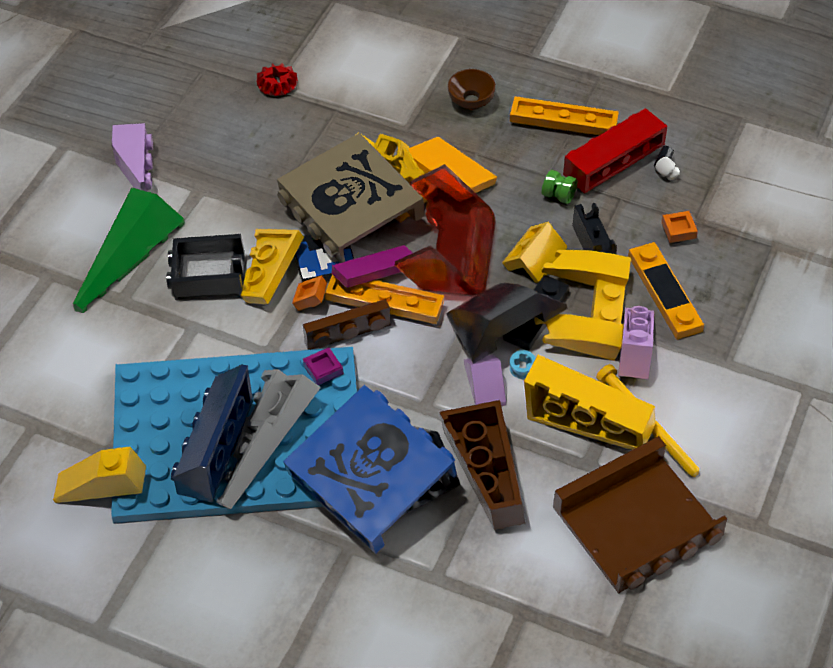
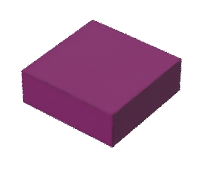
M330 347L303 358V366L317 385L344 374L342 365Z

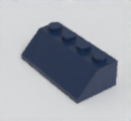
M241 364L215 376L211 388H206L201 412H196L193 419V431L190 437H186L183 442L180 462H175L172 468L171 480L175 483L177 494L209 502L214 501L253 403L248 365Z

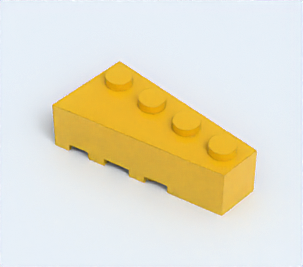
M539 354L524 380L528 420L631 450L647 443L655 427L654 405Z

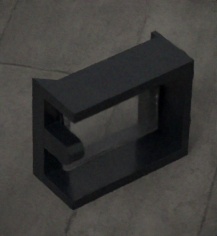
M241 234L173 238L172 250H168V264L171 267V272H167L166 282L168 289L173 290L175 300H178V297L233 293L241 296L245 278V250Z

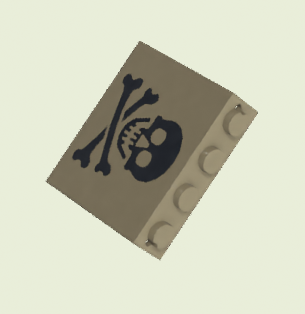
M360 133L277 179L279 187L277 196L280 202L292 209L296 220L299 223L303 222L307 226L314 240L319 239L326 253L331 258L335 257L339 263L345 262L344 248L403 213L407 212L415 221L425 216L423 197Z

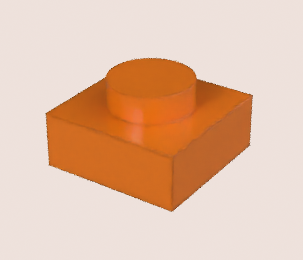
M690 211L662 216L661 223L669 243L697 239L698 230Z
M322 275L298 283L292 304L298 311L308 307H315L322 303L328 284Z

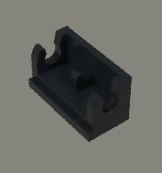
M596 203L592 204V210L587 214H584L582 204L574 205L572 227L583 250L617 255V245L613 239L610 240L599 218V208Z

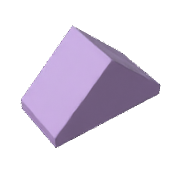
M488 355L474 364L470 358L464 359V366L475 405L500 400L501 406H505L506 398L500 359L494 355Z

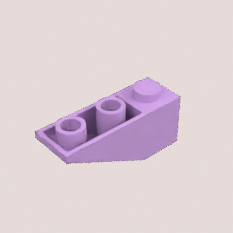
M145 123L113 125L112 148L117 166L133 188L148 192V189H152L151 173H148V170L153 169L152 155L148 153V150H153L152 134H147Z
M642 306L625 308L618 376L648 379L653 350L654 311H650Z

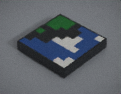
M311 235L304 236L294 255L301 282L321 275L326 282L330 281L332 265L339 263L335 257L331 258L326 253L320 240H314ZM351 245L343 249L345 262L354 259Z

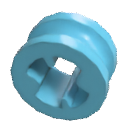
M526 350L513 353L510 357L511 374L518 379H525L536 359L535 356ZM519 362H526V368H520Z

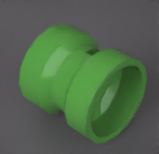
M551 169L543 182L541 193L549 198L557 197L560 202L569 204L575 195L578 179L571 176L563 177L560 172Z

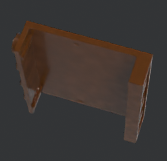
M659 436L555 490L554 510L618 594L628 588L630 590L637 588L646 578L653 574L660 575L664 573L673 563L680 559L687 560L691 558L698 549L707 544L710 546L716 544L724 535L727 517L724 515L715 520L709 515L664 460L666 444Z

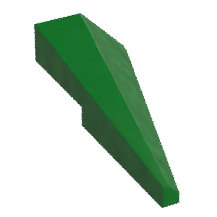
M131 187L73 302L74 311L80 313L87 311L89 303L97 296L100 298L107 293L106 289L116 280L120 282L149 256V251L159 242L164 243L168 240V234L176 227L181 228L185 223L184 218L157 194Z

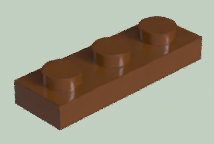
M384 299L303 324L304 343L308 350H313L345 339H352L371 331L381 330L384 327L390 326V306L387 300Z

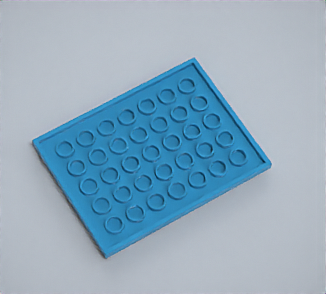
M353 347L330 348L342 365L344 374L318 385L321 387L232 509L221 506L217 503V499L223 495L228 485V482L225 480L227 472L234 471L237 459L233 456L234 451L213 502L177 494L175 483L171 480L172 468L175 462H180L182 457L183 442L186 437H190L193 431L194 416L196 412H201L203 407V396L206 388H211L215 376L241 364L248 365L252 398H254L255 393L262 392L265 382L261 379L264 370L279 369L287 376L303 374L313 381L303 366V358L323 349L115 364L113 449L131 446L146 465L142 493L112 497L111 517L113 523L324 507L288 474L283 461L357 392ZM254 401L252 403L248 416L251 415L252 411L256 406V403Z

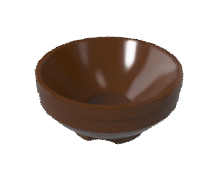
M465 69L453 74L449 79L448 93L451 100L457 105L475 110L485 106L493 99L496 84L492 76L482 70ZM468 95H474L479 99L467 101L464 98Z

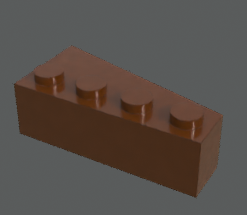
M500 400L439 412L444 434L494 530L526 524Z

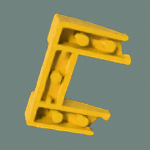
M557 250L554 255L557 259L552 264L546 262L541 272L594 286L591 317L558 314L546 322L535 317V324H546L549 334L544 335L543 343L615 361L622 346L624 324H621L625 286L629 280L631 258L589 250Z

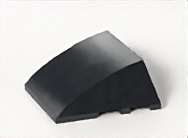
M499 283L446 314L474 364L497 350L495 340L534 317L546 322L568 309L566 303L542 295L525 286Z

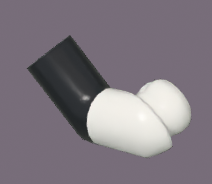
M663 146L655 160L654 168L663 177L666 176L668 180H674L680 173L679 168L671 160L674 150L669 146Z

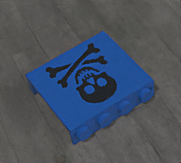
M364 385L295 449L283 463L288 474L377 554L385 546L381 535L446 472L452 477H455L457 472L454 463L455 458L445 447L439 449L432 443V437L423 428L416 429L410 424L409 417L401 409L397 408L394 410L388 405V400L380 391L376 390L373 392Z

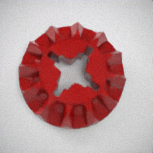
M272 63L270 68L263 67L262 72L257 73L256 82L257 87L263 93L280 96L294 90L297 86L298 78L292 66L285 67L283 63L275 66ZM278 76L280 82L278 83L273 77Z

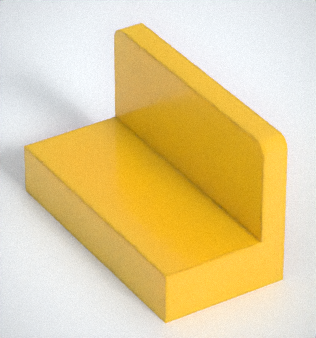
M548 221L531 226L502 263L508 271L524 268L533 281L539 283L543 275H547L541 272L543 265L546 262L552 264L557 259L554 256L556 251L566 250L567 245Z

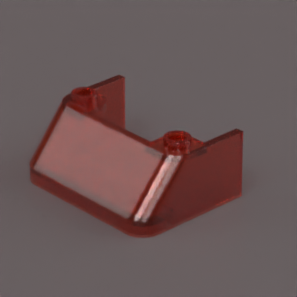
M444 164L410 181V185L428 201L426 218L431 225L439 230L436 249L431 245L396 260L394 266L423 291L474 297L486 290L496 219L490 206Z

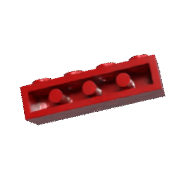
M644 108L638 113L630 115L618 125L610 127L596 138H591L586 144L576 150H571L564 158L563 175L578 179L577 188L585 194L664 146L668 126L648 109Z

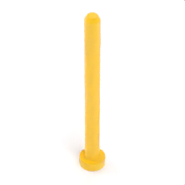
M612 364L604 366L597 373L596 379L604 384L607 383L609 386L635 397L616 376L617 369ZM655 419V427L652 431L655 438L659 436L666 444V450L689 476H697L700 472L699 467Z

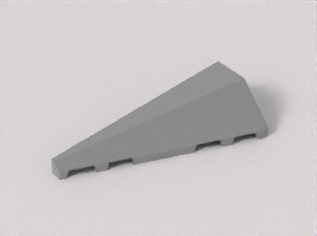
M279 369L264 370L261 379L265 383L262 392H257L254 395L253 401L256 403V406L251 415L246 418L233 456L237 459L234 471L227 472L225 480L228 482V485L223 495L217 499V503L221 506L232 509L321 388L303 374L287 376Z

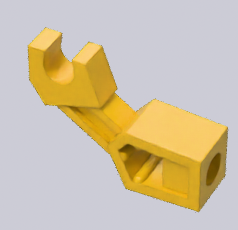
M380 134L374 148L389 163L397 167L402 166L400 175L408 183L414 180L412 187L420 194L426 182L425 172L419 169L409 152V146L400 139ZM398 147L397 155L393 156L396 148Z

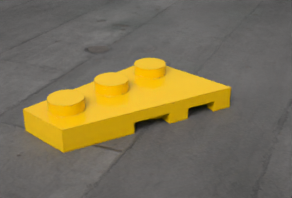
M255 230L254 237L257 239L256 246L251 248L252 264L246 270L243 290L241 292V297L246 303L269 304L304 238L299 230Z

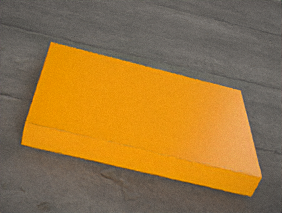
M435 137L409 148V152L419 169L425 172V176L459 200L496 183V175L440 137Z

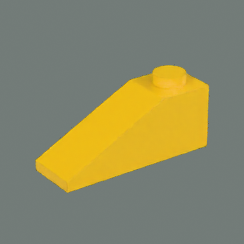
M131 446L101 450L58 473L53 501L55 503L140 494L143 489L146 465Z

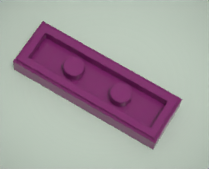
M403 245L332 265V275L346 288L415 269L419 267L420 258Z

